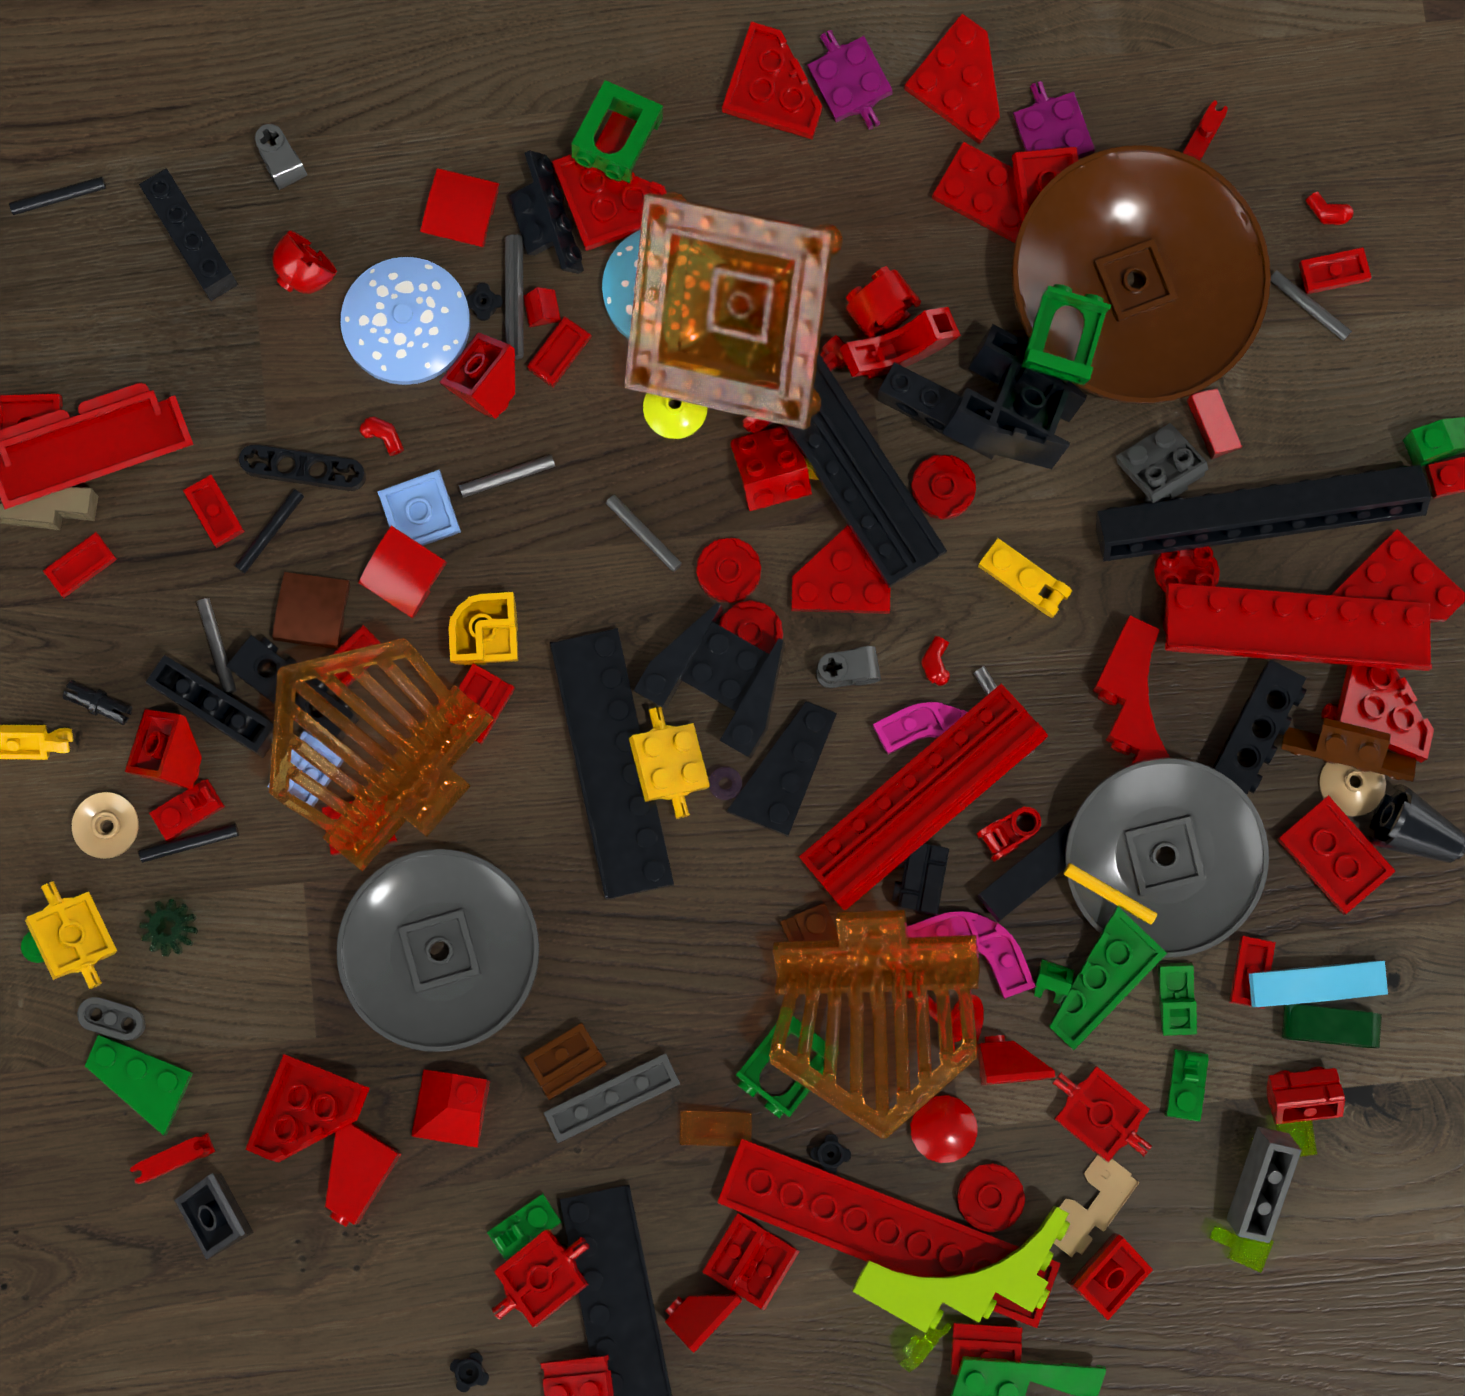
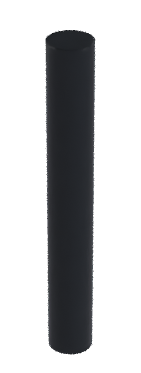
M101 176L11 202L9 206L12 214L17 215L104 190L106 185Z
M293 489L236 563L235 567L245 574L302 501L304 496L299 491Z
M234 823L139 850V857L141 862L144 863L239 836L238 827Z

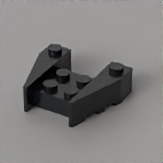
M992 324L976 348L968 369L998 384L994 398L991 401L966 388L951 410L942 433L974 450L1052 469L1070 445V442L1055 435L1059 420L1061 418L1070 422L1085 402L1087 395L1070 381L1065 384L1060 378L1021 367L1028 344L1019 337Z
M716 603L649 663L634 691L666 709L681 682L687 683L736 712L720 741L745 756L752 758L768 730L785 642L779 638L770 654L766 653L716 624L724 610L721 604Z

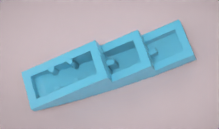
M1385 961L1299 967L1249 973L1252 1007L1322 1002L1388 994Z

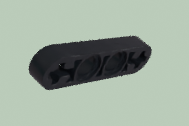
M249 445L239 455V463L242 469L253 477L345 491H356L366 481V473L362 465L353 459L262 445ZM258 453L261 460L270 462V455H273L271 460L272 471H268L269 467L264 463H256L255 468H252L247 459L253 458L254 454ZM289 457L294 459L295 468L292 472L284 474L278 470V464L283 458ZM317 462L325 463L327 465L326 475L322 478H313L310 475L311 466ZM333 465H337L338 472L348 473L350 468H354L359 476L358 478H352L351 482L348 483L345 476L335 474L336 480L332 481L334 476Z

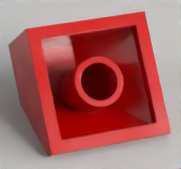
M478 332L439 383L478 412L496 419L499 414L507 409L510 400L515 395V349L510 344Z
M145 709L125 772L171 786L192 790L194 782L200 773L199 766L202 756L186 716Z
M1005 1035L985 1037V1043L977 1045L981 1086L1055 1078L1054 1069L1015 1041H1005Z
M424 1069L411 1136L478 1148L490 1080Z
M738 1294L688 1295L685 1300L678 1296L665 1310L669 1315L665 1323L694 1353L742 1302V1298Z

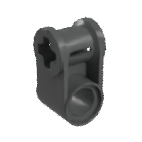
M274 124L261 126L255 134V141L265 166L278 190L306 177L307 173L296 152L292 150L282 130ZM272 140L276 145L271 147L266 142Z
M863 646L847 651L825 654L820 659L816 669L817 681L825 688L867 685L880 681L881 674L876 647ZM827 665H832L834 670H838L835 677H831L830 672L826 671Z

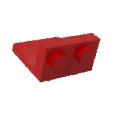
M784 425L735 438L731 441V449L742 479L749 511L812 495L808 468L804 456Z

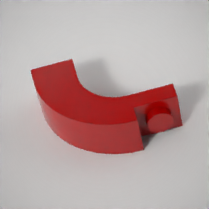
M949 307L925 310L906 325L890 333L874 338L847 342L840 350L852 377L867 375L868 378H874L888 374L894 362L903 367L919 362L943 349L961 335Z

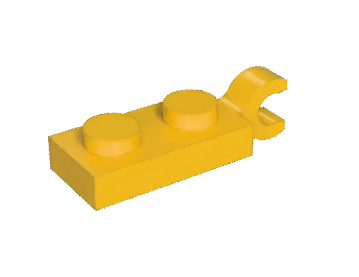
M0 725V759L48 760L50 752L68 753L70 752L69 742L74 740L72 729L60 728L47 733L46 725Z

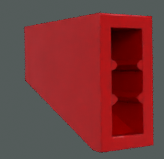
M353 1123L335 1132L325 1207L332 1211L330 1217L345 1227L348 1226L349 1222L353 1225L359 1224L402 1155Z

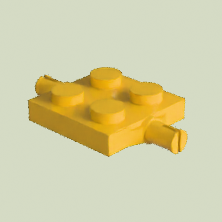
M655 707L648 710L653 729L646 733L632 735L629 737V742L645 802L656 799L672 800L676 819H680L690 815L685 796L691 792L705 790L710 787L694 723L681 726L666 725L662 707Z
M54 881L41 886V889L49 904L42 911L27 916L25 922L52 979L55 980L69 973L82 972L89 989L101 985L102 981L94 965L98 961L114 955L117 949L90 893L86 892L74 898L61 899Z

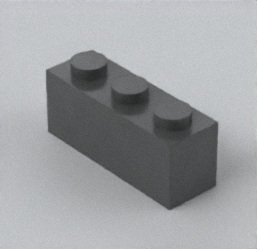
M1257 1127L1226 1218L1238 1237L1266 1243L1271 1241L1302 1151L1289 1133Z

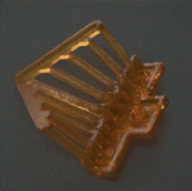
M404 638L282 666L277 673L269 793L286 807L327 831L322 838L363 871L406 820L427 837L471 785L451 768L494 718L468 698L457 686L454 685L448 690L417 649ZM408 659L438 697L439 703L436 707L430 703L393 660ZM378 664L422 712L425 717L423 722L420 724L363 667ZM348 671L411 733L410 737L406 739L391 727L334 674ZM315 678L319 679L393 745L397 752L391 755L305 681ZM295 693L300 694L384 767L379 772L303 711L295 704ZM296 721L370 783L366 787L357 783L293 734V722ZM292 750L356 798L352 804L344 801L292 764ZM290 779L341 814L339 819H331L289 792Z
M905 910L837 912L836 925L839 940L774 942L773 955L777 974L775 995H784L771 1043L770 1063L878 1137L885 1139L977 1058L978 1048L971 989H978L980 963L976 935L908 938ZM928 990H933L936 996L940 1047L939 1058L941 1064L933 1072ZM949 990H955L958 993L963 1045L955 1052L953 1050ZM892 991L897 1104L889 1110L886 992ZM907 991H912L916 1014L919 1084L912 1091H910ZM864 992H870L873 1014L876 1111L864 1103L863 1097ZM827 993L828 1012L822 1075L810 1067V1053L820 994ZM842 993H848L850 1005L849 1092L836 1084ZM799 994H806L797 1055L794 1056L785 1050V1044L797 997Z

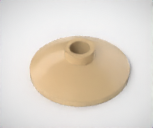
M1326 762L1320 773L1319 788L1323 799L1329 795L1347 816L1357 817L1373 811L1379 805L1385 794L1386 779L1383 774L1371 771L1363 772L1355 767ZM1352 776L1360 779V787L1355 788L1351 786L1350 778Z
M110 792L97 793L86 798L77 807L72 819V834L76 844L88 855L101 859L117 857L127 851L134 843L139 829V819L133 805L124 797ZM112 821V831L105 833L103 831L104 823Z

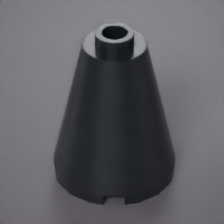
M1399 784L1393 787L1397 791L1392 796L1385 794L1377 806L1370 823V828L1375 830L1374 838L1369 836V841L1372 845L1448 863L1460 859L1464 855L1465 834L1410 788Z

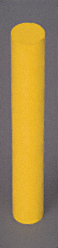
M1071 863L1067 865L1063 873L1065 876L1150 925L1156 919V912Z

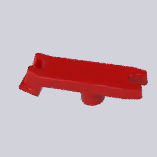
M1214 100L1210 104L1184 149V154L1201 161L1226 116L1227 106H1224L1221 111H1217L1215 109L1217 101Z
M206 1133L133 1165L130 1171L132 1173L142 1172V1175L135 1179L136 1184H142L196 1159L205 1158L216 1151L209 1134Z

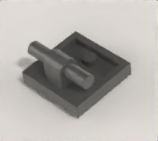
M1171 423L1116 455L1118 465L1145 493L1144 502L1149 503L1162 502L1167 498L1171 500L1188 490V485L1205 476L1204 472L1208 470L1207 461Z

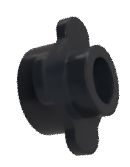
M487 283L478 284L477 290L472 295L466 296L468 308L472 309L481 321L488 320L495 313L496 309L500 308L503 304L502 297L495 295ZM485 299L487 301L486 304H481V300Z
M834 1134L827 1135L825 1142L819 1147L812 1148L810 1153L811 1158L823 1166V1171L835 1174L837 1167L851 1159L850 1150L843 1148L838 1142V1137ZM829 1151H832L834 1153L833 1158L828 1157L827 1154Z
M477 1352L470 1354L469 1358L463 1360L455 1359L450 1365V1370L455 1373L457 1380L456 1387L460 1392H467L470 1387L475 1385L484 1386L489 1381V1374L484 1372L482 1366L483 1357ZM468 1369L473 1371L471 1376L466 1373Z

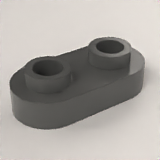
M91 997L84 1000L77 1012L78 1021L85 1029L124 1041H133L139 1038L146 1026L145 1018L139 1010L99 997ZM99 1008L102 1011V1017L100 1020L95 1021L92 1018V1013L95 1009ZM132 1018L134 1027L127 1031L124 1028V1022L126 1019Z

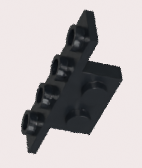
M529 150L525 152V156L534 182L509 195L526 252L529 255L535 256L554 246L561 269L579 274L584 271L581 262L582 254L575 243L572 234L573 226L566 215L562 203L563 195L557 187L553 175V164L547 155Z

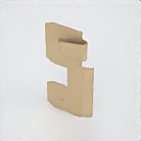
M1097 1155L1085 1171L1084 1175L1088 1183L1100 1191L1088 1209H1085L1075 1200L1065 1199L1059 1207L1069 1213L1066 1221L1070 1222V1225L1061 1241L1055 1239L1053 1244L1071 1258L1076 1252L1082 1255L1093 1239L1089 1233L1094 1226L1103 1232L1106 1230L1140 1183L1131 1177L1132 1174L1113 1159L1107 1163Z

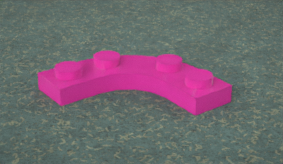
M938 702L919 703L904 708L874 723L873 728L887 755L917 740L928 737L938 738L967 712Z
M949 912L905 927L916 959L958 946L971 948L980 953L990 965L1003 999L1036 987L1025 957L1016 940L1003 926L986 917L972 912Z

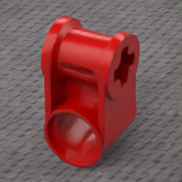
M1022 807L1003 819H998L977 832L976 836L984 840L992 853L991 860L996 862L1017 849L1022 843L1034 837L1041 827V817L1035 809ZM1021 815H1029L1033 818L1035 827L1031 831L1024 832L1018 828L1016 819ZM993 834L996 836V838H997V840L999 841V843L1001 844V846L998 844V842L996 841V839H995V837L993 836Z

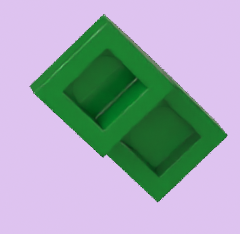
M1192 962L1158 964L1163 1036L1197 1034L1194 965Z

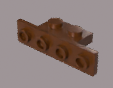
M1324 718L1320 735L1288 727L1283 735L1281 749L1295 755H1307L1322 759L1327 763H1339L1355 767L1363 772L1371 771L1387 775L1395 780L1413 782L1415 778V758L1387 751L1391 738L1389 733Z

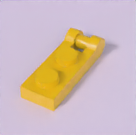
M999 538L978 565L982 570L1051 618H1054L1059 611L1058 605L1063 599L1067 600L1072 593V589L1052 577ZM1044 586L1052 591L1047 599L1039 595Z

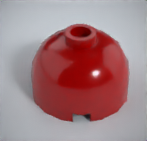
M289 230L279 240L273 251V267L279 275L276 281L288 292H292L294 289L304 294L320 291L334 279L333 277L336 275L337 269L321 250L317 253L309 246L311 242L292 230Z

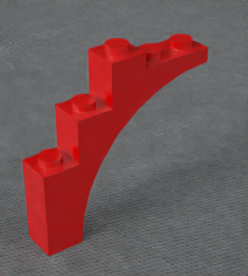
M1130 615L1116 640L1093 692L1098 693V699L1109 705L1116 706L1117 703L1122 705L1106 741L1112 743L1111 748L1121 754L1129 755L1130 752L1135 754L1131 763L1133 764L1143 760L1168 758L1170 756L1157 733L1149 705L1148 674L1151 653L1160 629Z

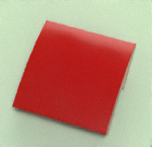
M437 168L420 232L484 247L490 218L494 214L500 183Z
M391 525L368 562L358 583L413 619L431 593L429 589L447 562Z
M737 1213L702 1272L765 1311L800 1251Z

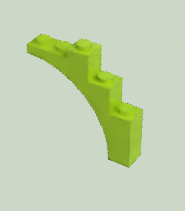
M1053 1206L1040 1227L1018 1249L1000 1261L971 1273L949 1277H918L892 1271L868 1260L852 1291L925 1333L929 1327L935 1329L944 1313L940 1309L942 1302L978 1323L982 1317L988 1319L997 1303L993 1299L995 1292L1033 1313L1035 1307L1042 1308L1050 1293L1046 1289L1048 1281L1039 1277L1037 1273L1039 1269L1045 1271L1054 1255L1049 1250L1055 1239L1061 1241L1070 1225V1222L1066 1221L1069 1213Z

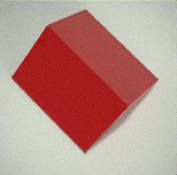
M1113 1233L1068 1284L1106 1320H1109L1153 1269L1124 1237Z

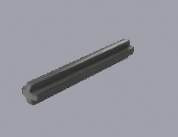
M511 234L505 237L506 343L515 349V360L522 359L524 356L523 239L521 235Z

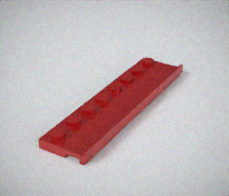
M1168 583L1166 586V651L1430 671L1432 669L1430 603Z
M1001 683L802 853L799 858L843 910H847L1047 739L1048 734Z

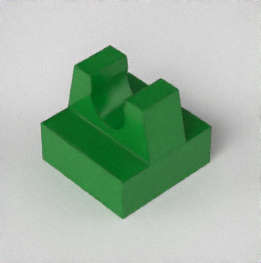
M1042 959L1037 973L1034 996L1041 998L1043 991L1046 989L1054 991L1053 1003L1060 1005L1065 996L1069 994L1074 970Z

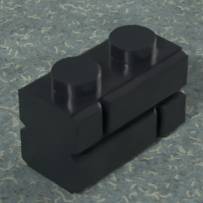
M923 844L898 865V868H902L904 871L902 882L895 881L892 901L898 902L897 910L932 917L938 915L949 854L948 848Z

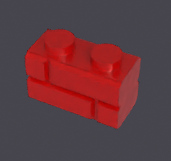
M1318 1066L1308 1071L1295 1073L1283 1070L1268 1076L1267 1099L1275 1125L1343 1117L1345 1095L1336 1068L1325 1069Z

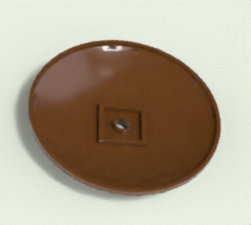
M1133 145L1110 148L1093 153L1065 168L1045 186L1030 206L1020 226L1013 251L1012 288L1020 320L1029 338L1042 293L1048 285L1053 287L1054 284H1062L1072 288V293L1081 296L1085 294L1098 295L1104 299V303L1111 304L1110 310L1105 315L1091 367L1094 368L1091 378L1084 386L1076 383L1073 384L1094 395L1122 403L1157 404L1174 401L1201 391L1219 380L1236 365L1253 343L1263 322L1270 295V260L1266 241L1255 214L1246 200L1226 178L1209 165L1192 156L1163 147ZM1135 272L1142 276L1144 282L1142 288L1135 289L1128 284L1127 276L1129 273ZM1064 306L1055 312L1043 352L1074 361L1084 327V319L1078 309L1072 306Z

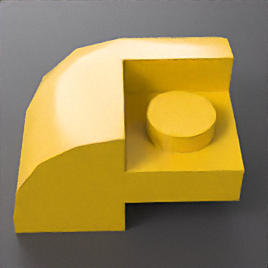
M513 592L478 594L468 597V599L457 606L453 615L450 616L449 622L451 663L459 665H472L473 663L476 665H487V663L518 661V624Z

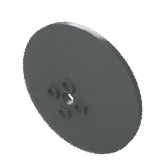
M1170 757L1139 761L1117 770L1106 777L1087 795L1075 814L1069 829L1065 862L1066 867L1071 863L1156 912L1157 917L1150 925L1122 909L1167 952L1164 958L1192 955L1207 950L1227 939L1247 920L1256 907L1265 887L1269 865V847L1265 828L1257 809L1243 790L1230 778L1214 768L1196 761ZM1164 846L1171 847L1174 850L1173 860L1166 864L1159 863L1156 860V852ZM1067 877L1072 895L1079 909L1089 923L1101 934L1117 905Z
M444 849L424 850L410 853L389 862L371 875L357 890L344 913L337 939V965L343 989L351 1005L365 1023L377 1033L394 1043L426 1052L454 1051L478 1044L491 1037L509 1023L520 1010L532 989L537 974L540 949L536 921L526 898L515 883L499 868L486 860L465 852ZM438 942H444L449 947V955L442 961H436L431 956V948Z

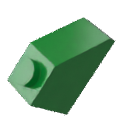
M1465 417L1441 419L1411 430L1403 439L1413 466L1421 465L1424 467L1465 452Z

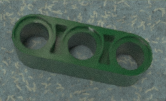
M1298 1004L1284 1005L1282 1038L1378 1049L1380 1048L1382 1014Z

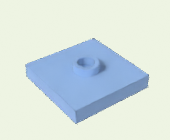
M440 470L377 491L389 527L392 525L422 546L461 533Z

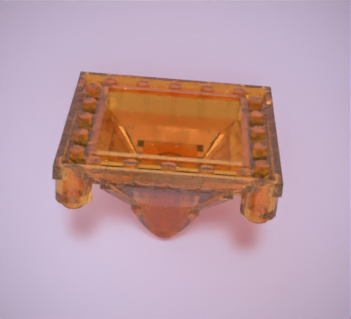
M669 192L664 195L652 193L644 195L624 388L800 429L810 427L811 418L819 412L821 407V398L813 386L831 257L841 250L843 244L840 230L831 224H821L814 228L690 203L677 192Z

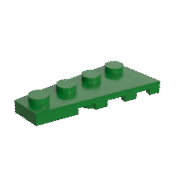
M1117 906L1075 978L1068 996H1065L1048 1026L1070 1048L1075 1050L1164 958L1167 952Z

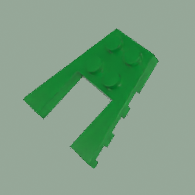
M963 1356L950 1396H1025L1030 1381L1074 1396H1098L1106 1368L1102 1365L1093 1367L1078 1366V1364L1072 1363L1048 1364L1041 1363L1040 1361L1018 1362L1008 1361V1359Z

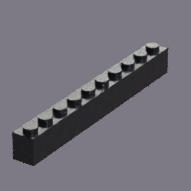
M1421 465L1399 466L1395 469L1369 470L1360 474L1335 475L1331 478L1318 480L1305 479L1297 483L1283 485L1271 484L1255 489L1243 488L1234 492L1220 494L1207 493L1199 497L1185 499L1174 498L1169 501L1144 502L1135 506L1121 508L1110 507L1097 511L1096 533L1104 562L1426 516L1431 494Z

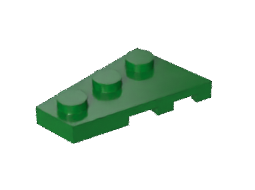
M101 1035L97 1036L85 1064L89 1071L163 1136H166L193 1075L190 1071Z

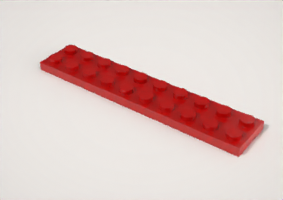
M744 1139L740 1141L717 1202L866 1262L869 1260L892 1271L918 1277H949L971 1273L1000 1261L1019 1248L1016 1245ZM1051 1260L1045 1271L1039 1269L1037 1273L1039 1277L1048 1281L1046 1289L1050 1292L1061 1264L1054 1260ZM995 1292L993 1299L997 1303L993 1311L1038 1328L1049 1295L1042 1308L1035 1307L1032 1313Z

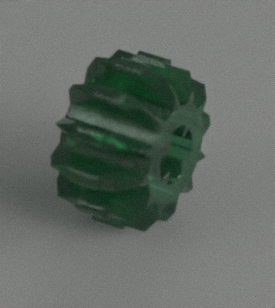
M169 899L165 909L163 903L157 901L155 902L157 913L148 909L145 910L144 914L151 919L149 923L140 922L139 924L140 928L149 930V932L141 936V940L143 942L152 941L149 946L151 952L155 953L161 948V955L168 957L171 949H173L176 954L180 955L183 953L180 943L183 942L188 946L193 945V941L187 938L188 933H198L197 928L188 926V924L196 920V916L194 914L185 915L188 911V906L184 903L177 907L176 901ZM167 921L175 924L171 928V935L162 932L167 927L165 923Z

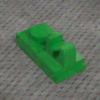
M1174 1049L1166 1117L1201 1122L1209 1061L1208 1054Z
M542 1194L489 1230L487 1234L504 1260L507 1261L544 1230H552L562 1223V1220L546 1196Z

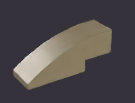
M70 487L4 510L1 503L0 524L61 530L63 518L95 521L99 496L91 488Z

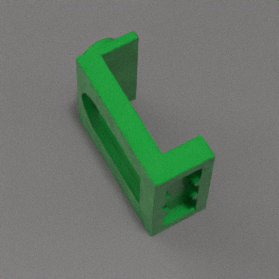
M605 80L571 143L572 158L583 167H594L603 171L606 176L615 181L623 180L630 183L632 180V169L653 129L658 130L663 120V105ZM608 109L637 121L624 147L612 154L601 152L594 144L595 134Z
M1054 284L1053 287L1048 285L1041 296L1021 367L1084 386L1091 378L1094 368L1091 367L1105 315L1110 310L1111 304L1104 303V299L1098 295L1085 294L1081 296L1072 293V288L1062 284ZM1064 306H1072L1078 309L1084 319V327L1074 361L1043 352L1053 316L1059 308Z
M785 1011L773 1029L736 1074L741 1080L737 1086L751 1097H754L756 1093L767 1100L764 1107L779 1119L783 1114L789 1118L840 1052L789 1012ZM791 1033L817 1055L789 1091L781 1096H771L761 1088L759 1082L760 1073Z

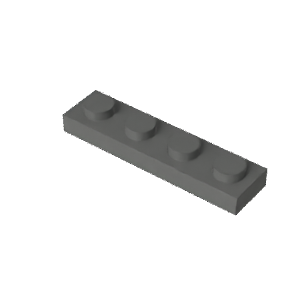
M665 1053L543 1113L559 1144L680 1085V1082Z

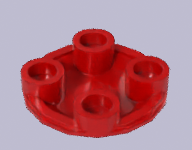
M1207 546L1161 553L1155 563L1154 575L1157 584L1166 593L1168 583L1216 586L1219 581L1220 569L1217 560L1213 557V550Z
M949 1095L934 1096L924 1101L914 1112L910 1125L911 1139L917 1150L927 1159L938 1163L955 1162L965 1157L973 1148L978 1134L977 1120L971 1108L961 1099Z

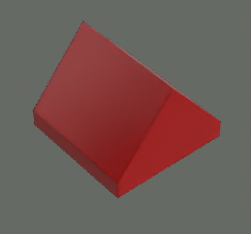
M537 287L523 296L530 328L561 322L555 290Z

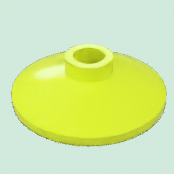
M668 376L658 380L649 388L643 402V413L649 427L658 435L668 439H682L697 432L703 425L708 411L707 399L701 387L693 380L683 376ZM671 400H679L681 406L677 409H672L669 406Z

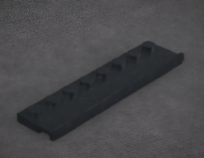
M802 335L797 341L777 350L749 367V372L766 399L772 403L775 413L888 588L947 553L945 546L807 335Z
M618 628L550 642L605 899L611 900L616 897L674 886L656 800L647 802L644 800L629 742V737L641 732Z
M630 1185L560 1199L568 1245H572L579 1237H583L586 1240L585 1243H588L590 1246L589 1249L575 1259L578 1270L589 1284L578 1295L590 1355H609L607 1362L608 1370H611L614 1396H673Z

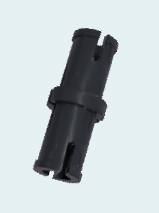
M71 680L66 688L78 692V695L65 690L63 693L64 700L87 708L90 714L95 716L101 714L121 725H125L129 718L117 713V710L129 715L132 713L131 705L108 697L105 691L99 689L96 692L74 680Z

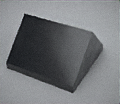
M222 1173L208 1175L174 1200L206 1260L254 1233Z

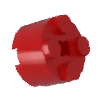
M887 266L876 271L871 277L873 281L864 288L858 286L846 296V300L849 302L846 311L868 339L877 337L875 334L880 331L884 334L890 333L911 316L907 310L912 305L916 308L921 304L920 298L899 271L895 269L890 271Z

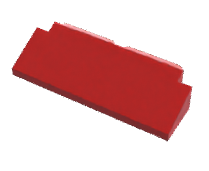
M137 383L80 403L78 406L79 415L70 418L67 411L57 410L1 429L0 500L4 510L194 445L176 396L174 395L158 402L154 390L149 391L146 384Z

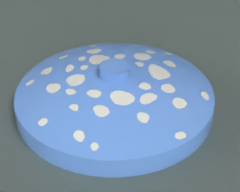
M398 257L375 264L355 280L345 296L340 323L346 347L353 359L363 370L373 377L388 383L410 385L431 380L441 375L455 363L466 346L471 319L464 292L449 272L428 260L414 257Z

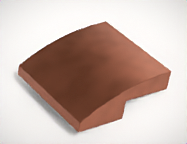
M284 572L275 615L273 641L338 649L344 626L345 606L350 590L349 580Z

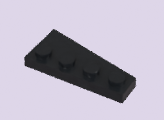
M806 701L728 808L727 813L789 837L837 713Z

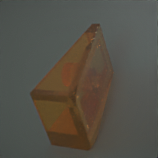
M681 1111L680 1145L739 1147L741 1139L751 1142L752 1113Z

